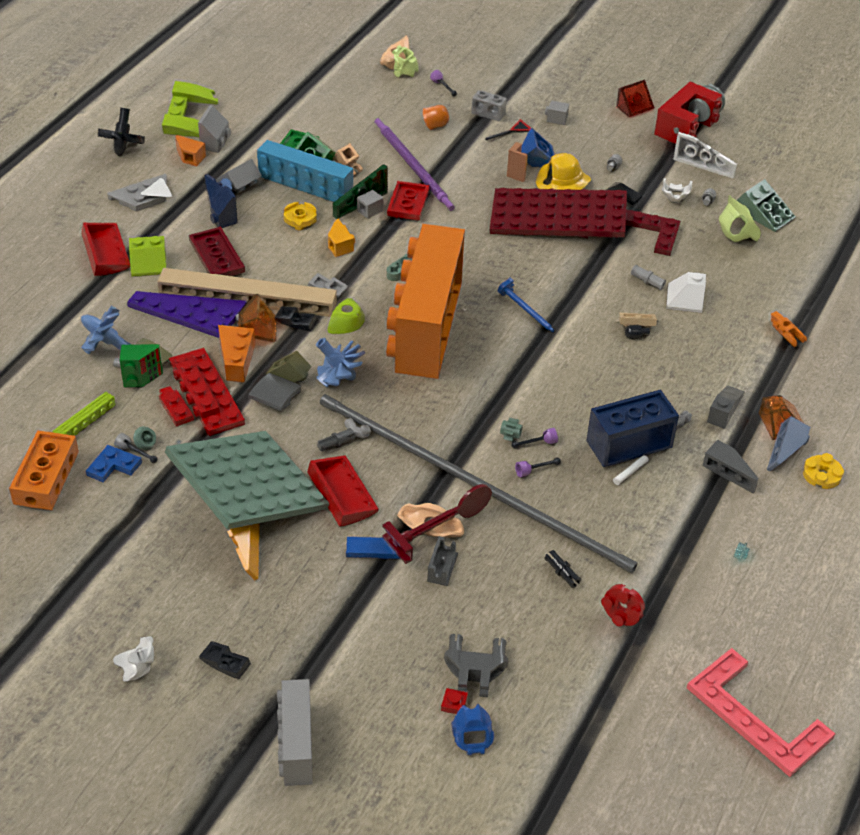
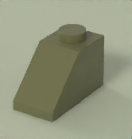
M295 351L275 361L266 374L271 373L294 383L297 381L302 382L308 377V371L312 366L298 351Z

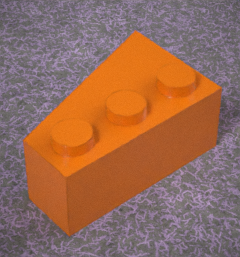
M218 325L226 381L245 383L255 348L254 328Z

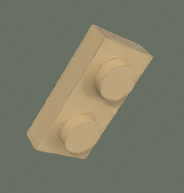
M619 312V322L625 327L636 324L641 325L643 328L656 326L657 318L655 314Z

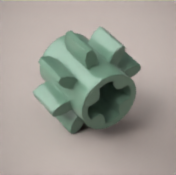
M509 417L508 421L503 420L500 434L504 435L503 439L514 441V438H520L523 425L519 424L518 419Z

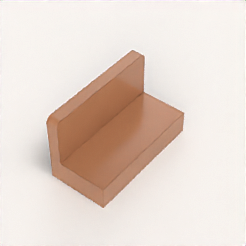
M516 142L509 149L507 177L524 182L526 179L528 155L521 152L522 144Z

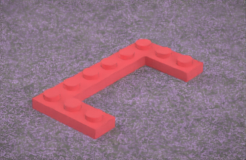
M731 648L687 684V689L785 774L791 777L833 740L835 733L817 719L792 742L788 744L722 688L748 665V661Z

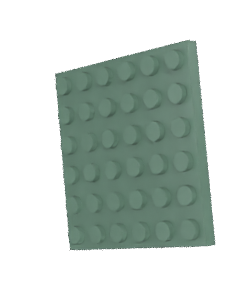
M266 431L166 446L165 454L227 530L328 509L329 502Z

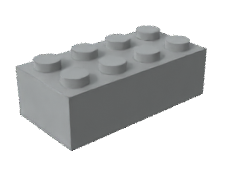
M309 679L283 680L282 690H277L279 777H284V786L313 784Z

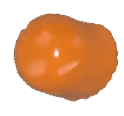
M444 105L423 108L424 121L430 130L443 127L449 122V112Z

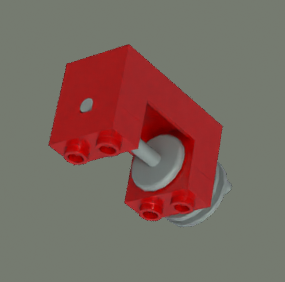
M690 81L658 108L654 135L676 144L679 132L696 138L695 134L699 123L711 127L714 123L718 122L720 118L719 112L725 107L724 94L712 84L701 86Z

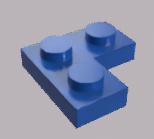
M107 445L87 468L86 475L103 483L114 469L132 476L142 464V459L139 456Z

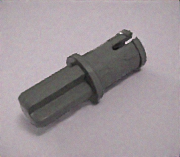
M348 428L339 433L334 432L331 436L319 440L317 447L320 451H325L335 446L340 447L341 444L355 439V435L351 436L354 434V431Z

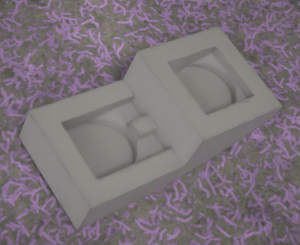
M319 273L308 282L310 287L337 290V298L348 288L346 284L333 277L329 280Z

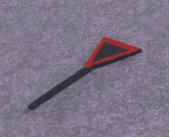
M520 119L510 130L486 137L485 140L512 132H529L531 127Z

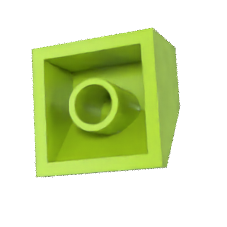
M164 236L129 238L132 277L160 275L163 268H167Z

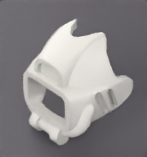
M663 178L662 191L665 197L669 198L670 202L679 203L690 194L692 181L685 187H682V184L674 185L672 183L668 186L666 178ZM671 191H681L683 193L681 195H673Z
M152 637L140 638V643L135 649L120 653L114 657V664L122 667L124 670L123 681L139 679L150 671V664L154 661Z

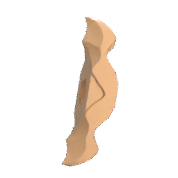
M407 36L391 45L384 52L380 61L381 65H385L392 70L394 69L395 60L392 51L399 45L410 50ZM402 52L399 56L406 59L405 54Z
M408 503L401 507L397 516L408 527L414 529L425 523L426 519L434 518L446 512V510L431 503L421 505ZM454 517L424 534L444 538L461 537L464 535V528L461 521Z

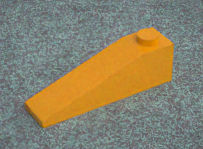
M259 523L230 529L227 532L237 546L235 550L245 571L254 581L258 580Z

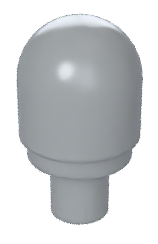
M618 154L612 155L608 159L607 169L609 171L617 169L622 164V157Z
M708 188L704 191L702 195L704 205L714 202L716 198V191L714 189Z

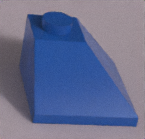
M531 128L522 144L521 152L528 155L527 163L530 166L542 167L549 163L554 155L553 146Z

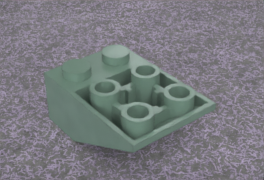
M766 179L747 190L737 199L739 203L749 209L753 220L774 232L796 217Z

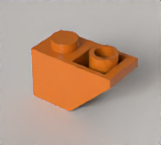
M180 135L175 136L176 148L182 162L198 166L206 157L205 143Z

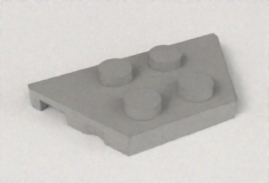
M163 174L107 193L108 199L111 201L116 199L120 205L127 206L134 211L165 202L167 197L141 195V192L160 178L164 179L167 185V175Z

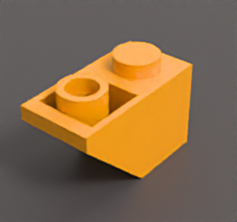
M336 219L328 233V248L335 257L354 252L356 241L354 235L350 234L347 230L346 225H343L339 219Z

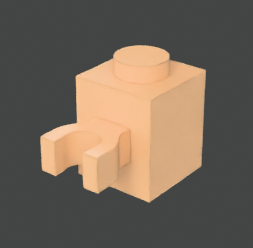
M350 143L336 152L333 158L335 162L357 169L359 173L363 170L362 166L356 163L359 155Z

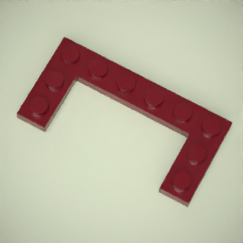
M626 209L625 225L659 232L654 253L671 256L681 221Z

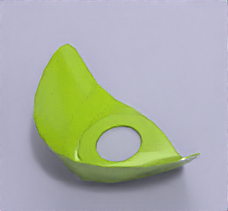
M352 298L342 301L331 315L327 329L328 332L331 334H344L361 328L365 322L362 308ZM349 305L353 310L351 312H343L341 308Z

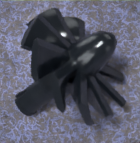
M120 107L119 121L115 125V131L98 128V137L114 139L113 147L117 156L124 154L128 142L144 144L145 136L129 133L130 109Z

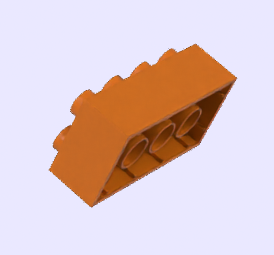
M422 224L419 238L410 237L407 257L412 260L404 259L401 269V281H405L406 284H396L394 305H399V308L390 307L387 317V329L393 330L395 335H389L386 355L387 357L395 358V373L439 379L462 286L465 229Z

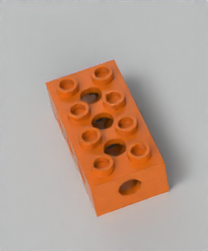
M37 430L9 488L13 505L53 510L79 453L76 436Z

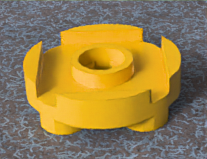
M299 202L290 203L284 208V221L296 230H303L304 227L316 223V208L307 202H304V204H299Z
M829 453L815 455L806 459L803 469V476L806 481L813 486L816 484L821 485L822 489H831L838 486L844 474L841 464L833 459V456Z

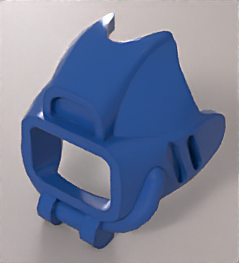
M479 704L474 709H469L463 705L454 720L451 721L455 743L460 749L467 751V755H472L473 753L485 754V749L490 747L494 741L491 718L488 712ZM485 731L484 742L466 744L464 742L465 732Z

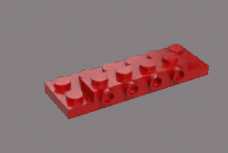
M204 348L169 358L175 380H179L182 393H186L188 404H192L195 417H199L209 436L245 425L243 415Z

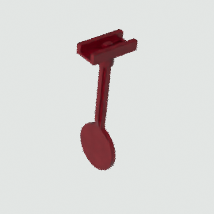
M486 484L474 486L462 496L456 507L401 534L388 521L382 524V527L387 532L382 535V538L402 561L407 564L413 561V547L409 544L413 539L454 518L458 514L463 518L475 516L489 503L492 496L491 488Z

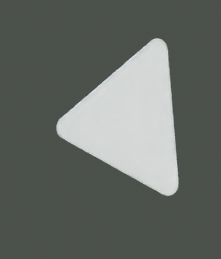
M162 178L141 192V195L172 196Z

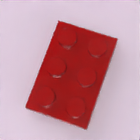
M397 181L387 209V216L420 220L430 185Z

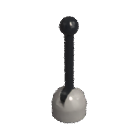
M120 433L116 437L115 447L121 450L131 448L150 459L151 463L157 462L158 458L155 455L151 456L133 446L128 435Z

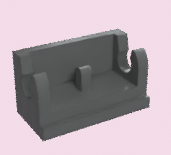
M438 536L428 566L427 582L448 586L458 556L455 541H452L451 546H446L445 538Z

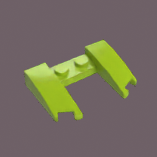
M175 81L170 107L162 122L163 134L199 137V120L184 117L188 103L218 105V99L213 97L215 91L200 85Z

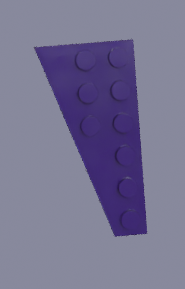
M136 291L127 301V306L219 338L218 325L232 326L236 321L235 316L244 312L248 307V302Z

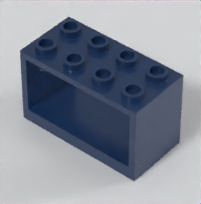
M661 389L591 408L586 441L603 468L642 457L643 455L673 448L679 414Z

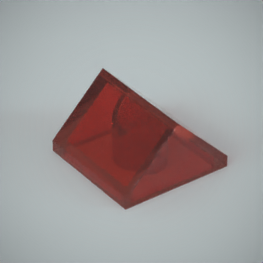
M645 79L618 89L616 107L627 117L655 109Z

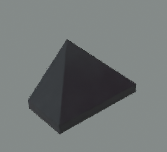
M615 182L606 189L627 191L626 202L634 205L642 198V194L620 182Z

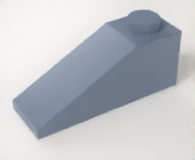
M792 416L781 423L767 470H773L802 445H805L809 441L810 435L808 434L811 427Z

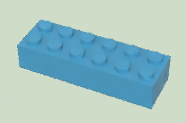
M266 140L257 149L258 170L262 178L333 202L353 188L352 167L270 140Z

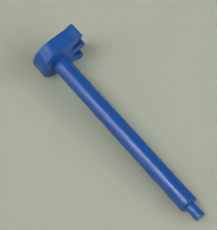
M511 277L500 284L498 293L502 296L507 294L544 328L554 332L551 324L513 292L514 289L512 287L515 284H513L514 280Z

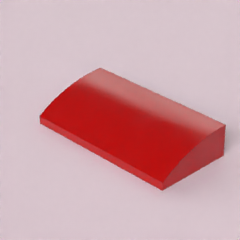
M83 222L81 234L94 276L114 274L130 268V261L117 223Z
M346 455L310 461L307 473L319 492L329 502L328 508L339 527L359 522L378 512L379 508Z

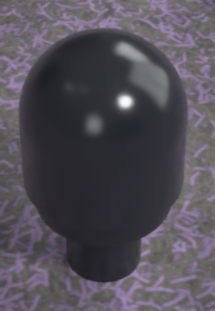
M639 324L629 325L625 328V336L629 339L642 338V335L650 334V327L642 328Z

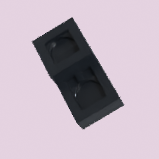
M281 306L275 316V320L281 324L308 331L312 329L317 320L315 314L299 313L297 307Z
M211 641L199 656L200 660L207 665L236 679H240L251 664L248 657L232 653L229 646Z

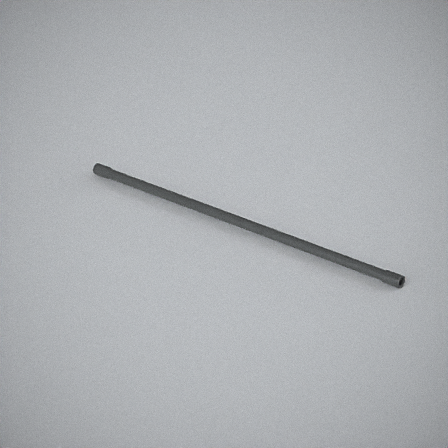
M326 394L321 397L320 404L326 408L336 411L347 418H352L354 422L360 425H368L374 433L472 486L486 484L491 488L492 497L605 557L630 573L635 571L638 562L629 557L619 554L348 408L336 399Z

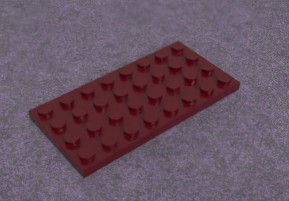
M495 188L489 231L490 234L625 237L627 191Z

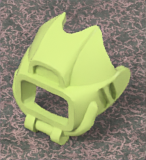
M400 45L392 51L395 60L394 75L399 77L405 74L413 77L415 71L418 72L419 70L413 51ZM403 52L406 59L401 58L399 55Z

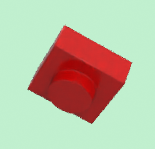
M446 688L441 711L457 714L463 705L466 706L468 692Z

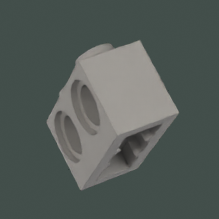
M478 90L472 98L471 114L500 121L506 114L507 98Z

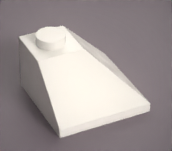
M688 272L668 283L666 309L702 313L706 274Z

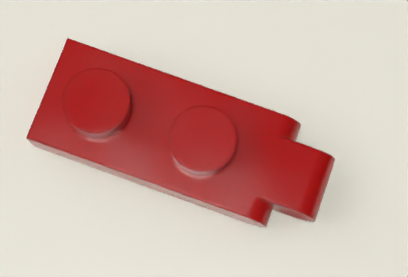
M171 386L159 389V400L176 427L194 421L192 412L177 389L173 390Z

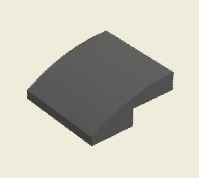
M268 373L254 386L248 398L281 411L290 405L292 397L301 392L302 385Z

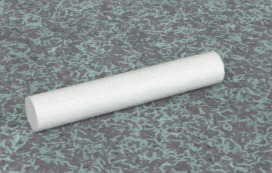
M646 455L640 457L616 476L613 482L616 485L622 483L649 461Z

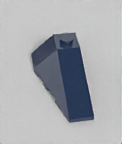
M205 174V187L212 223L222 228L237 224L236 196L229 187L222 186L221 182H216L215 178Z

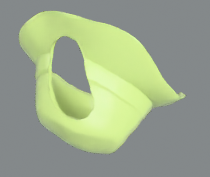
M728 195V204L719 216L722 232L728 239L734 242L748 238L757 242L761 231L754 222L749 209L733 199L731 195ZM736 218H741L745 225L739 234L733 235L730 232L731 225Z

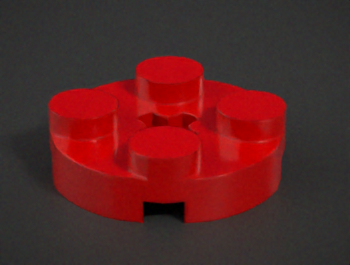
M623 584L612 586L601 600L606 613L612 619V622L619 627L623 625L632 626L638 623L643 617V610L645 609V603L641 595L633 588L631 590L624 588L626 585ZM621 603L626 604L627 608H624Z

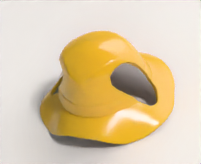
M558 153L554 154L549 163L542 166L539 170L536 185L539 189L581 190L589 184L591 177L582 171L578 160L573 155ZM552 166V181L549 185L543 184L547 178L549 167Z

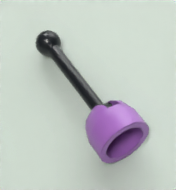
M439 70L431 73L430 79L433 82L442 83L451 92L452 96L457 95V91L452 90L443 81V74Z
M554 427L549 428L543 432L541 437L521 442L513 441L511 446L517 449L521 445L541 440L548 444L557 443V432Z
M556 457L554 460L530 465L527 461L516 462L515 470L518 477L521 478L529 475L534 468L551 464L559 465L561 459Z

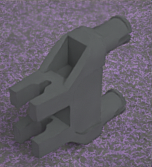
M451 634L449 636V648L444 653V660L450 671L458 679V690L467 692L468 681L480 682L479 696L488 697L489 683L497 678L508 665V658L505 655L507 641L501 638V645H498L499 638L493 639L492 654L461 651L463 636L458 634L457 641H455V634Z

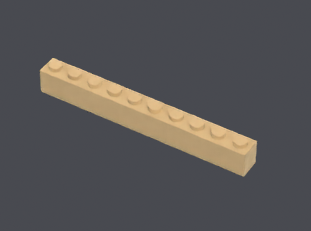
M163 268L157 281L159 293L247 301L250 307L279 310L281 306L297 307L299 313H310L319 316L331 317L337 304V290L186 270Z

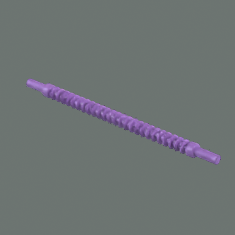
M379 118L375 119L374 122L380 128L381 134L403 157L425 185H430L429 190H431L439 202L444 203L450 211L454 210L455 206L448 199V195L392 130L384 125Z

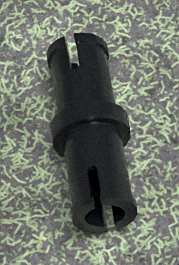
M555 550L549 551L554 559L546 554L544 559L571 588L576 587L577 585L572 579L578 584L582 579Z

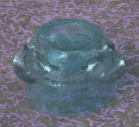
M739 542L733 555L734 558L739 559V562L741 559L746 560L750 548L747 547L746 542L745 544Z

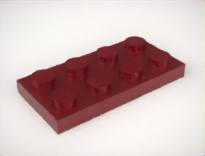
M221 226L189 235V241L207 273L233 276L245 272L244 264Z

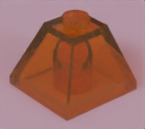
M257 293L239 313L237 325L238 327L254 328L255 339L269 342L276 341V315Z
M783 396L763 397L759 415L772 440H776L781 423L792 416L803 422L796 407Z

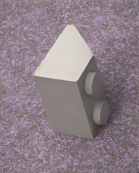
M209 105L198 122L200 142L205 143L207 151L219 153L220 149L224 147L227 138H230L231 129L225 117L214 106Z
M250 159L215 180L220 182L222 179L228 178L232 183V192L236 191L238 194L245 190V185L248 184L250 187L257 183V179L262 175L253 159Z

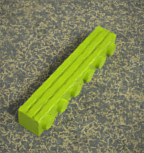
M104 392L52 432L77 435L116 405L114 396Z

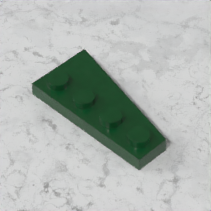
M385 164L381 165L332 203L333 217L339 219L356 210L357 197L371 190H374L381 196L388 193V166Z

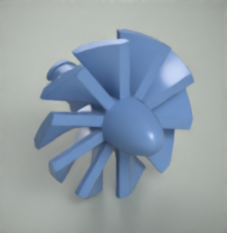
M110 306L108 311L103 314L101 320L88 314L81 316L82 324L90 332L81 347L86 353L90 354L91 351H94L99 341H103L107 345L112 344L119 350H121V345H131L112 328L113 322L119 316V309Z
M326 338L318 340L316 346L323 352L325 359L324 365L317 368V379L325 387L329 385L338 386L341 379L353 381L356 378L354 368L361 366L363 362L353 361L365 354V351L357 353L361 348L359 344L351 348L353 341H350L343 351L340 352L341 344L337 348H333Z

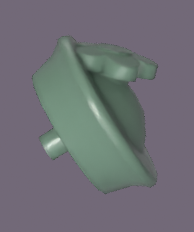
M142 426L135 430L133 440L135 445L141 450H149L156 442V434L149 427Z

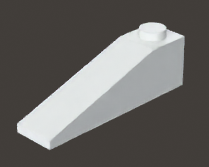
M681 132L678 133L673 160L734 178L737 166L735 162L694 136Z

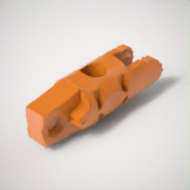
M777 311L771 313L773 327L793 347L797 346L795 337L802 343L807 341V337L787 317L782 316Z

